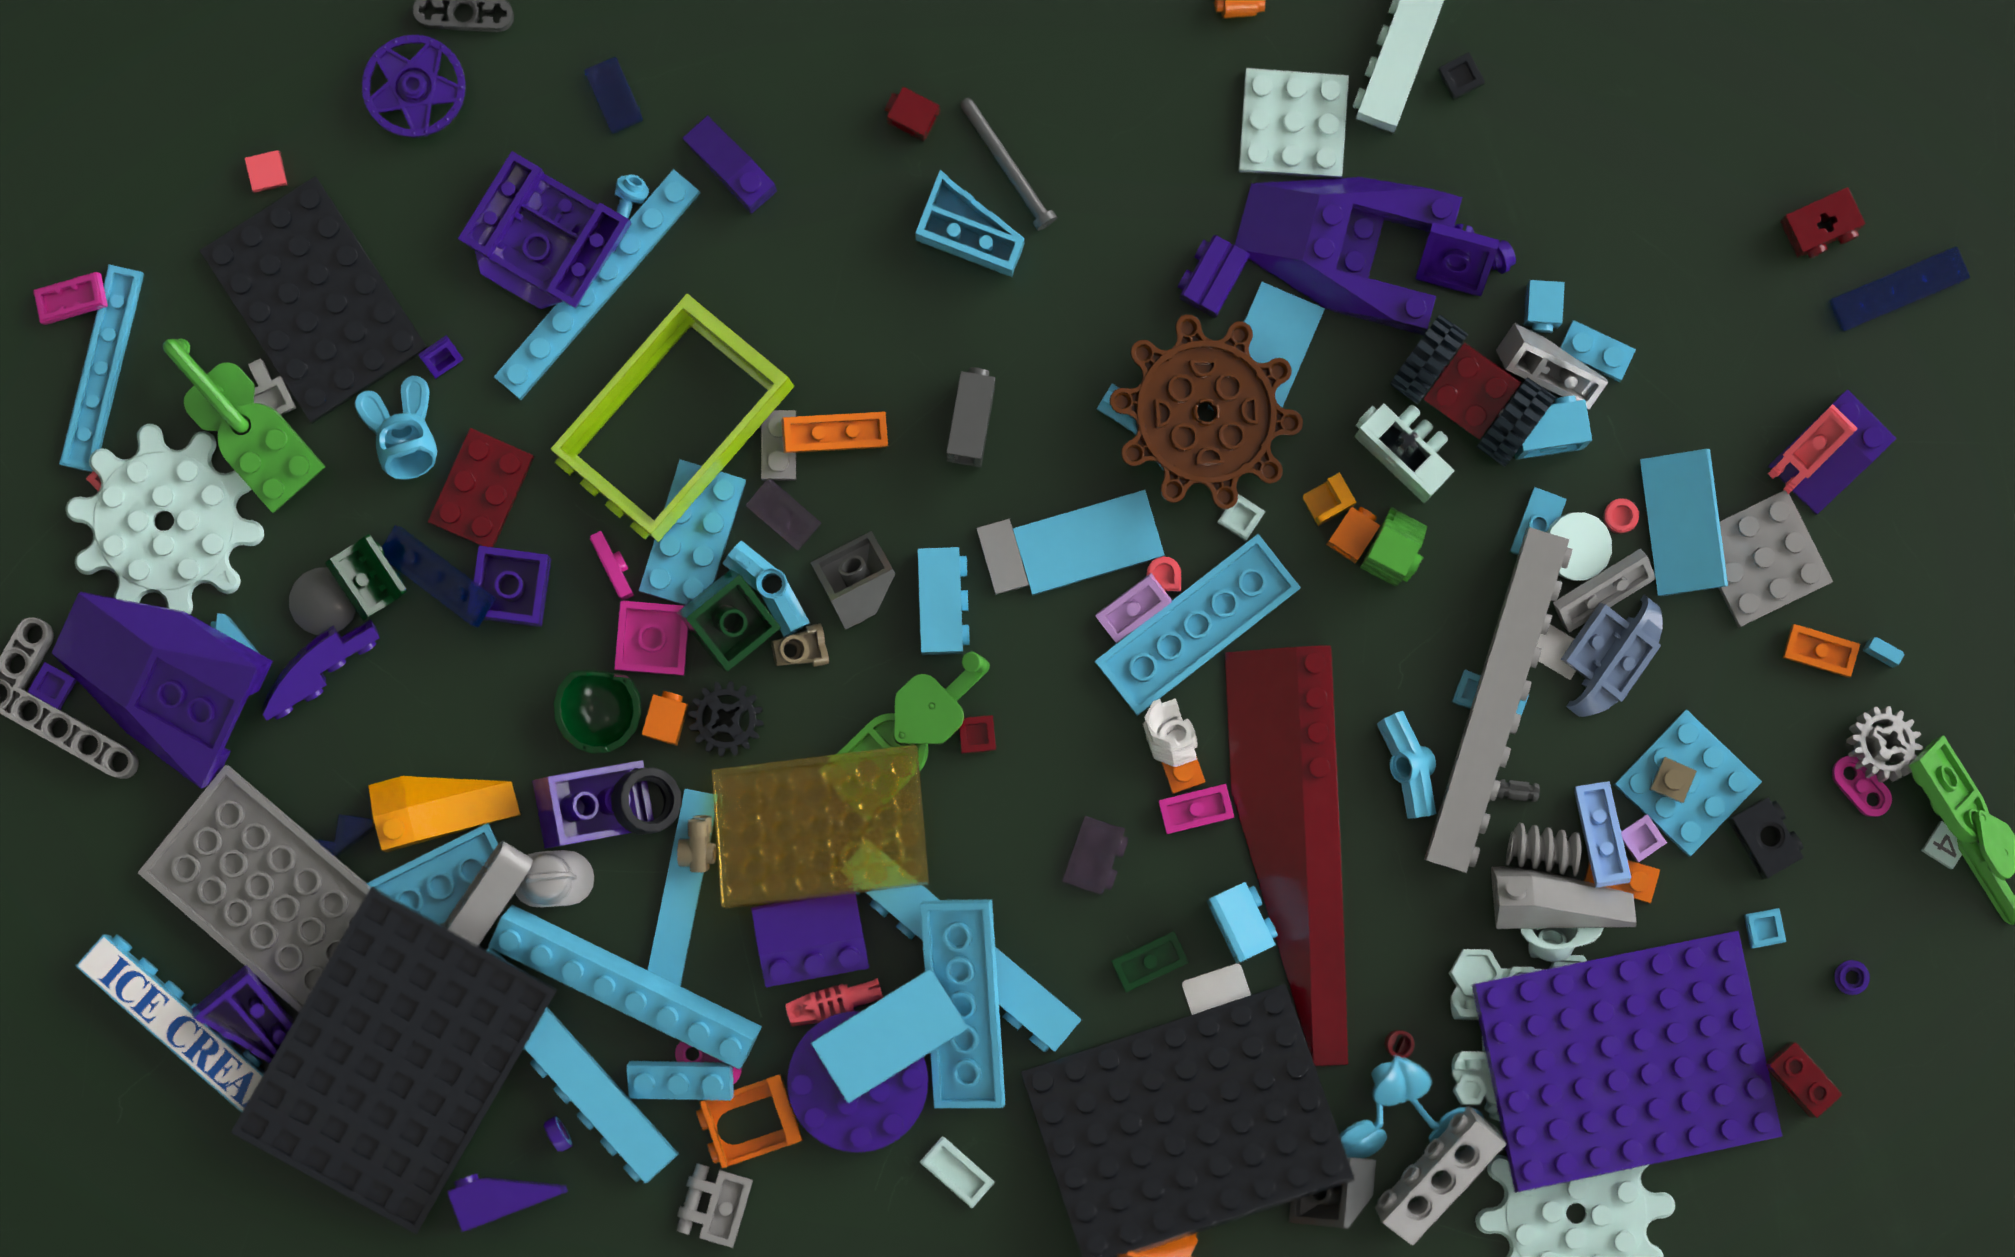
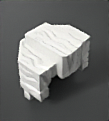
M1176 698L1161 703L1160 699L1153 701L1144 717L1143 727L1154 759L1173 767L1197 760L1194 750L1198 746L1195 730L1189 719L1183 721Z

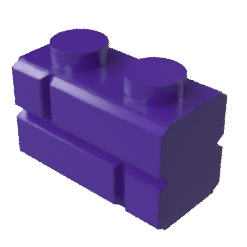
M1213 235L1210 242L1203 240L1194 256L1195 259L1199 260L1193 272L1187 269L1178 285V288L1183 290L1180 299L1205 314L1216 318L1247 263L1250 254L1217 235Z

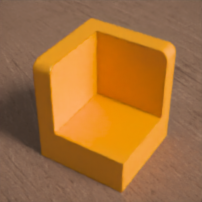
M1340 472L1328 478L1322 485L1305 493L1302 497L1318 526L1354 507L1357 503Z

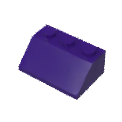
M855 888L751 907L765 987L869 968Z

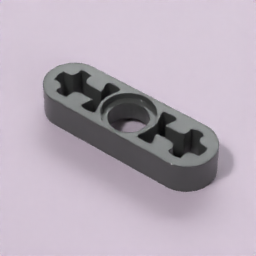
M416 0L413 6L415 19L422 27L427 29L502 32L507 30L514 20L512 8L505 0ZM427 4H432L437 11H445L444 4H449L447 9L449 21H444L445 17L443 14H432L431 20H426L425 15L420 12L427 9ZM460 5H469L473 9L472 18L467 22L457 21L454 18L455 9ZM483 5L482 10L484 13H495L496 7H501L502 12L507 14V16L501 17L500 23H494L493 18L490 16H482L483 23H478L480 18L478 6Z

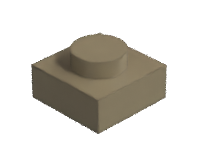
M1664 757L1649 790L1679 803H1684L1697 771Z

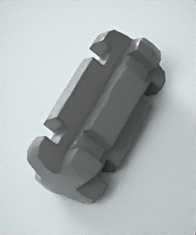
M1505 779L1499 780L1501 783L1497 797L1503 798V796H1507V799L1527 801L1531 799V802L1538 801L1539 784L1529 785V782L1514 780L1505 782Z

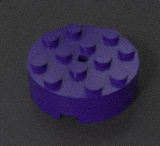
M851 1011L831 1016L809 1030L793 1053L787 1079L791 1106L802 1126L820 1142L847 1152L873 1151L898 1140L918 1119L928 1092V1071L923 1056L849 1103L846 1101L811 1043L861 1011Z

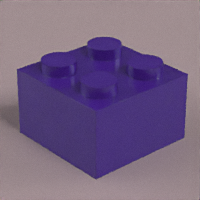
M479 546L469 615L475 619L542 627L552 559L547 554Z

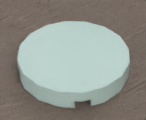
M1586 512L1567 513L1558 517L1550 525L1547 533L1569 539L1567 547L1572 549L1567 568L1561 567L1558 576L1571 581L1588 580L1600 574L1608 565L1612 554V539L1607 527L1597 517Z

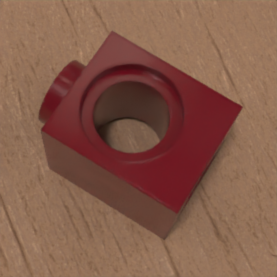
M902 87L899 95L896 93L891 95L884 111L889 113L887 116L888 124L924 142L940 113V105Z

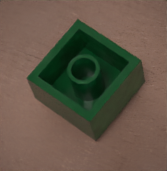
M731 569L677 612L715 663L727 672L781 629L742 576Z

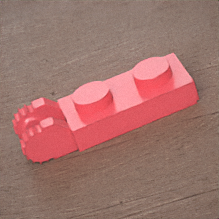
M1832 404L1783 454L1784 457L1768 475L1774 479L1785 470L1789 463H1792L1800 472L1785 484L1783 489L1789 494L1805 477L1808 479L1858 428Z

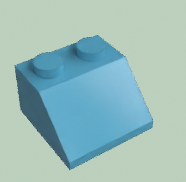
M1575 396L1556 398L1555 403L1550 405L1518 449L1515 459L1583 450L1592 441L1586 400L1576 401Z
M1246 882L1206 901L1236 964L1276 945L1273 938L1277 937L1278 934L1270 918L1263 919L1258 909L1263 903L1254 886L1248 888Z

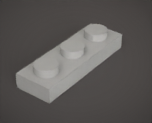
M1640 548L1562 596L1556 602L1554 601L1553 604L1562 625L1570 633L1587 622L1599 603L1612 607L1654 581L1656 577L1647 555Z

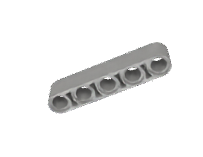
M501 841L442 926L479 945L529 872L533 859L506 842Z

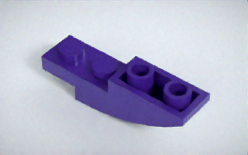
M370 619L343 636H340L333 625L302 648L279 674L268 692L262 706V713L266 721L272 717H275L276 720L280 719L294 709L292 705L303 699L306 702L311 701L321 695L324 691L322 688L327 685L326 678L322 673L323 671L333 672L342 667L347 662L345 658L355 652L361 655L375 647V641L380 636L372 620Z

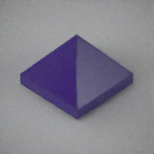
M447 335L418 354L435 379L464 360Z

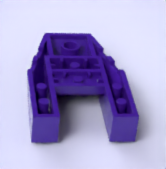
M1363 177L1251 183L1235 246L1250 254L1248 260L1268 273H1272L1289 284L1288 286L1299 293H1303L1326 310L1424 335L1429 326L1436 296L1369 278L1383 221L1387 220L1428 232L1432 222L1454 228L1462 197L1430 188Z

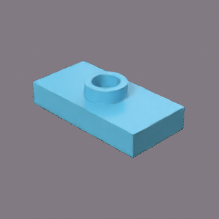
M1534 487L1510 553L1518 555L1526 528L1531 527L1547 532L1550 525L1561 516L1567 499Z

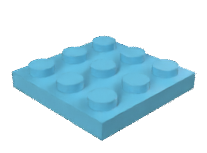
M1686 709L1615 782L1614 786L1644 815L1648 814L1653 823L1688 857H1691L1762 781ZM1664 757L1697 771L1684 803H1679L1649 790Z

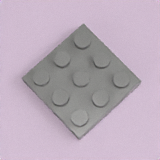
M1785 490L1720 521L1728 586L1719 587V590L1738 628L1833 582L1796 506Z

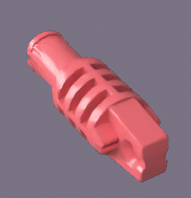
M878 978L851 987H847V984H839L834 987L811 992L785 1004L790 1024L793 1027L820 1023L831 1016L854 1011V1007L881 1000L883 995Z

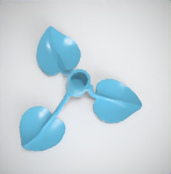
M1395 1056L1393 1062L1382 1063L1375 1067L1371 1073L1375 1083L1373 1091L1377 1115L1375 1123L1373 1124L1369 1120L1357 1122L1340 1134V1138L1347 1157L1362 1159L1380 1150L1387 1140L1386 1132L1380 1129L1383 1126V1105L1393 1106L1409 1100L1428 1125L1435 1129L1429 1135L1430 1142L1438 1139L1448 1128L1452 1118L1459 1113H1463L1467 1107L1457 1108L1448 1112L1441 1118L1440 1122L1434 1121L1417 1100L1431 1086V1079L1428 1073L1415 1063ZM1472 1108L1474 1111H1476L1484 1118L1483 1114L1479 1110Z

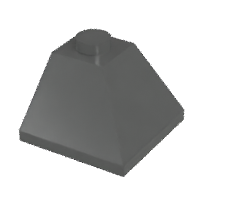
M872 531L810 562L845 630L877 613L895 576L891 564Z
M1347 1157L1355 1181L1292 1201L1290 1204L1289 1222L1349 1228L1373 1196L1376 1160Z

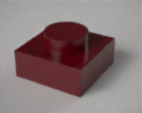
M993 715L964 718L959 728L962 754L995 751Z

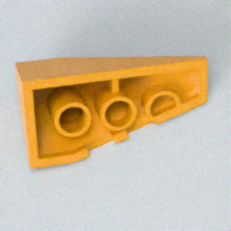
M400 776L368 785L373 820L381 850L385 852L521 815L512 781Z

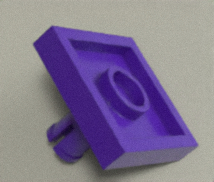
M1432 222L1415 279L1481 297L1498 249L1499 240L1476 234L1473 228L1468 225L1466 231H1464V224H1457L1453 228Z

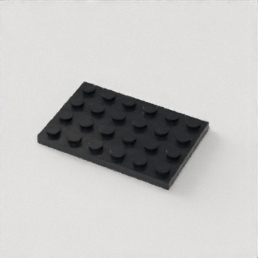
M316 176L199 250L311 423L316 422L428 348Z

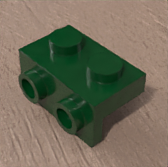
M370 534L362 537L358 542L325 562L363 621L395 602L407 592L401 575L396 570H393L384 556L381 545L374 541Z

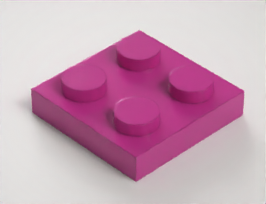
M620 601L614 670L685 676L689 628L677 614L684 606Z

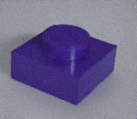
M44 662L28 693L61 710L77 679Z

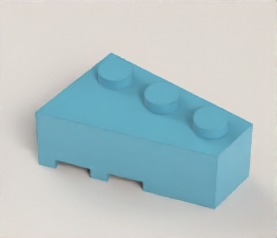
M939 171L915 232L916 241L1012 277L1024 247V238L992 211L981 205L966 190L964 191L954 183L943 171Z

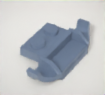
M1645 594L1640 599L1642 606L1635 618L1628 617L1626 620L1606 604L1599 603L1562 656V661L1585 678L1582 683L1586 687L1584 692L1576 700L1569 701L1566 706L1577 716H1591L1609 709L1618 701L1622 702L1661 647L1659 640L1663 628L1662 612L1660 607Z

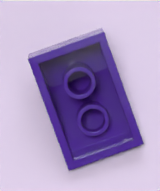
M1848 389L1834 400L1768 465L1772 470L1784 457L1783 454L1832 404L1858 428L1808 479L1805 477L1792 490L1815 515L1822 511L1897 439ZM1789 463L1778 477L1786 484L1800 471L1792 463Z
M643 760L532 780L544 848L633 833L627 831L617 822L612 811L611 796L615 784L623 775L633 770L644 768ZM640 781L634 784L630 790L629 806L638 819L653 821L654 817L647 781Z
M473 1174L455 1181L456 1189L448 1191V1195L463 1232L566 1193L568 1189L566 1185L491 1177L479 1179L478 1174Z

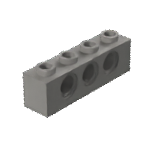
M1467 1106L1463 1113L1455 1115L1443 1134L1428 1144L1425 1153L1420 1159L1404 1170L1401 1179L1396 1185L1381 1195L1375 1209L1382 1223L1413 1246L1505 1147L1507 1143L1498 1128L1469 1106ZM1467 1145L1463 1151L1455 1152L1458 1147ZM1444 1170L1440 1176L1432 1177L1437 1171ZM1420 1196L1417 1201L1409 1203L1411 1198Z

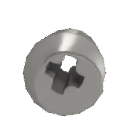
M1518 823L1510 835L1506 865H1509L1515 856L1521 868H1523L1527 859H1531L1533 870H1537L1540 862L1544 861L1546 872H1550L1556 863L1559 865L1560 874L1564 875L1568 866H1572L1575 877L1581 858L1582 846L1580 835L1578 832H1573L1567 841L1565 830H1559L1555 838H1553L1552 829L1547 827L1540 836L1537 825H1532L1526 834L1524 824Z

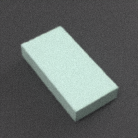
M944 1136L937 1141L920 1161L925 1168L971 1208L976 1205L995 1183L994 1180Z

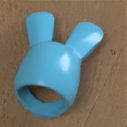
M410 376L401 385L403 413L390 416L381 397L374 391H363L355 400L358 416L376 434V450L382 470L395 479L407 480L417 478L427 473L436 461L438 452L436 443L425 422L430 392L427 382L419 376Z

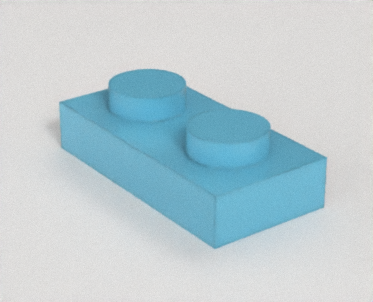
M1574 320L1560 346L1561 349L1591 369L1618 382L1622 380L1636 350Z

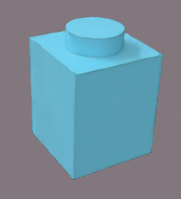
M1530 280L1526 285L1524 326H1531L1532 331L1538 333H1552L1553 328H1559L1563 319L1565 282Z

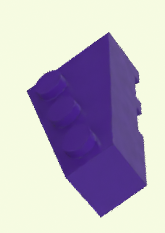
M247 965L191 1009L193 1019L213 1028L227 1039L242 1045L268 1063H271L294 1022L293 1018Z

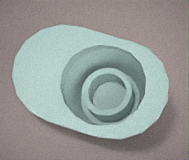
M1604 927L1521 929V934L1529 942V954L1531 957L1549 962H1559L1568 958L1575 947L1595 941L1601 935Z

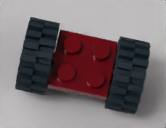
M1440 314L1397 372L1390 385L1418 405L1437 377L1440 376L1424 400L1479 440L1495 420L1477 448L1506 467L1556 397L1529 377L1526 378L1514 394L1521 382L1467 343L1462 345L1448 365V362L1468 334ZM1514 394V396L1512 397V399H1511V400L1509 401V403L1505 406V404L1508 402V400H1509V399L1511 398V396Z

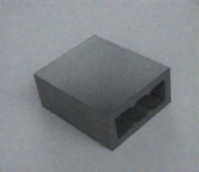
M970 367L968 372L961 371L947 448V462L981 467L995 391V377L989 376L990 371Z

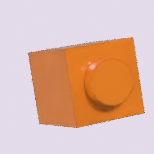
M1351 507L1326 545L1353 563H1356L1380 527L1375 522L1377 517L1363 507H1359L1358 510Z
M663 691L662 696L653 694L642 735L678 746L689 707L686 703L682 702L683 696Z

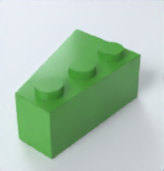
M1391 507L1360 568L1396 587L1402 580L1408 582L1412 575L1415 574L1423 556L1417 553L1422 546L1428 526Z

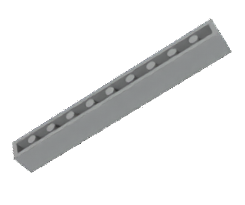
M1531 527L1526 528L1424 860L1467 873L1468 866L1474 868L1480 852V848L1475 846L1479 833L1485 834L1490 814L1485 813L1489 800L1495 801L1501 781L1495 780L1499 766L1506 767L1511 748L1506 747V743L1510 733L1516 734L1520 723L1521 715L1516 713L1520 700L1526 701L1531 681L1526 680L1530 667L1536 668L1542 648L1536 647L1540 634H1547L1552 615L1547 614L1550 601H1557L1561 590L1562 582L1557 581L1560 568L1566 569L1571 558L1572 549L1567 547L1569 539Z

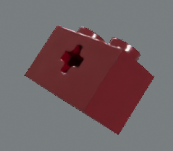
M1848 187L1795 210L1780 220L1797 258L1807 254L1809 259L1828 251L1826 245L1839 240L1840 245L1857 238L1859 236L1857 231L1866 224ZM1820 221L1823 223L1829 221L1831 227L1828 230L1826 228L1819 230L1817 224Z
M1788 1042L1765 1065L1769 1073L1810 1118H1818L1843 1095L1796 1042Z

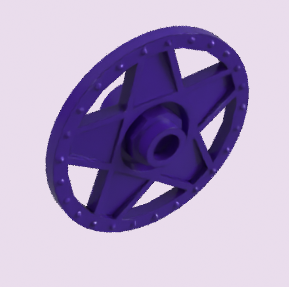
M423 35L401 36L382 45L368 61L362 79L364 102L375 121L391 133L411 138L432 135L445 128L461 109L466 91L465 75L454 53L438 40ZM406 44H425L411 60L392 50ZM442 54L453 65L458 84L438 75ZM378 63L388 82L371 96V77ZM454 103L442 119L429 126L432 105ZM402 109L410 129L391 124L380 113Z

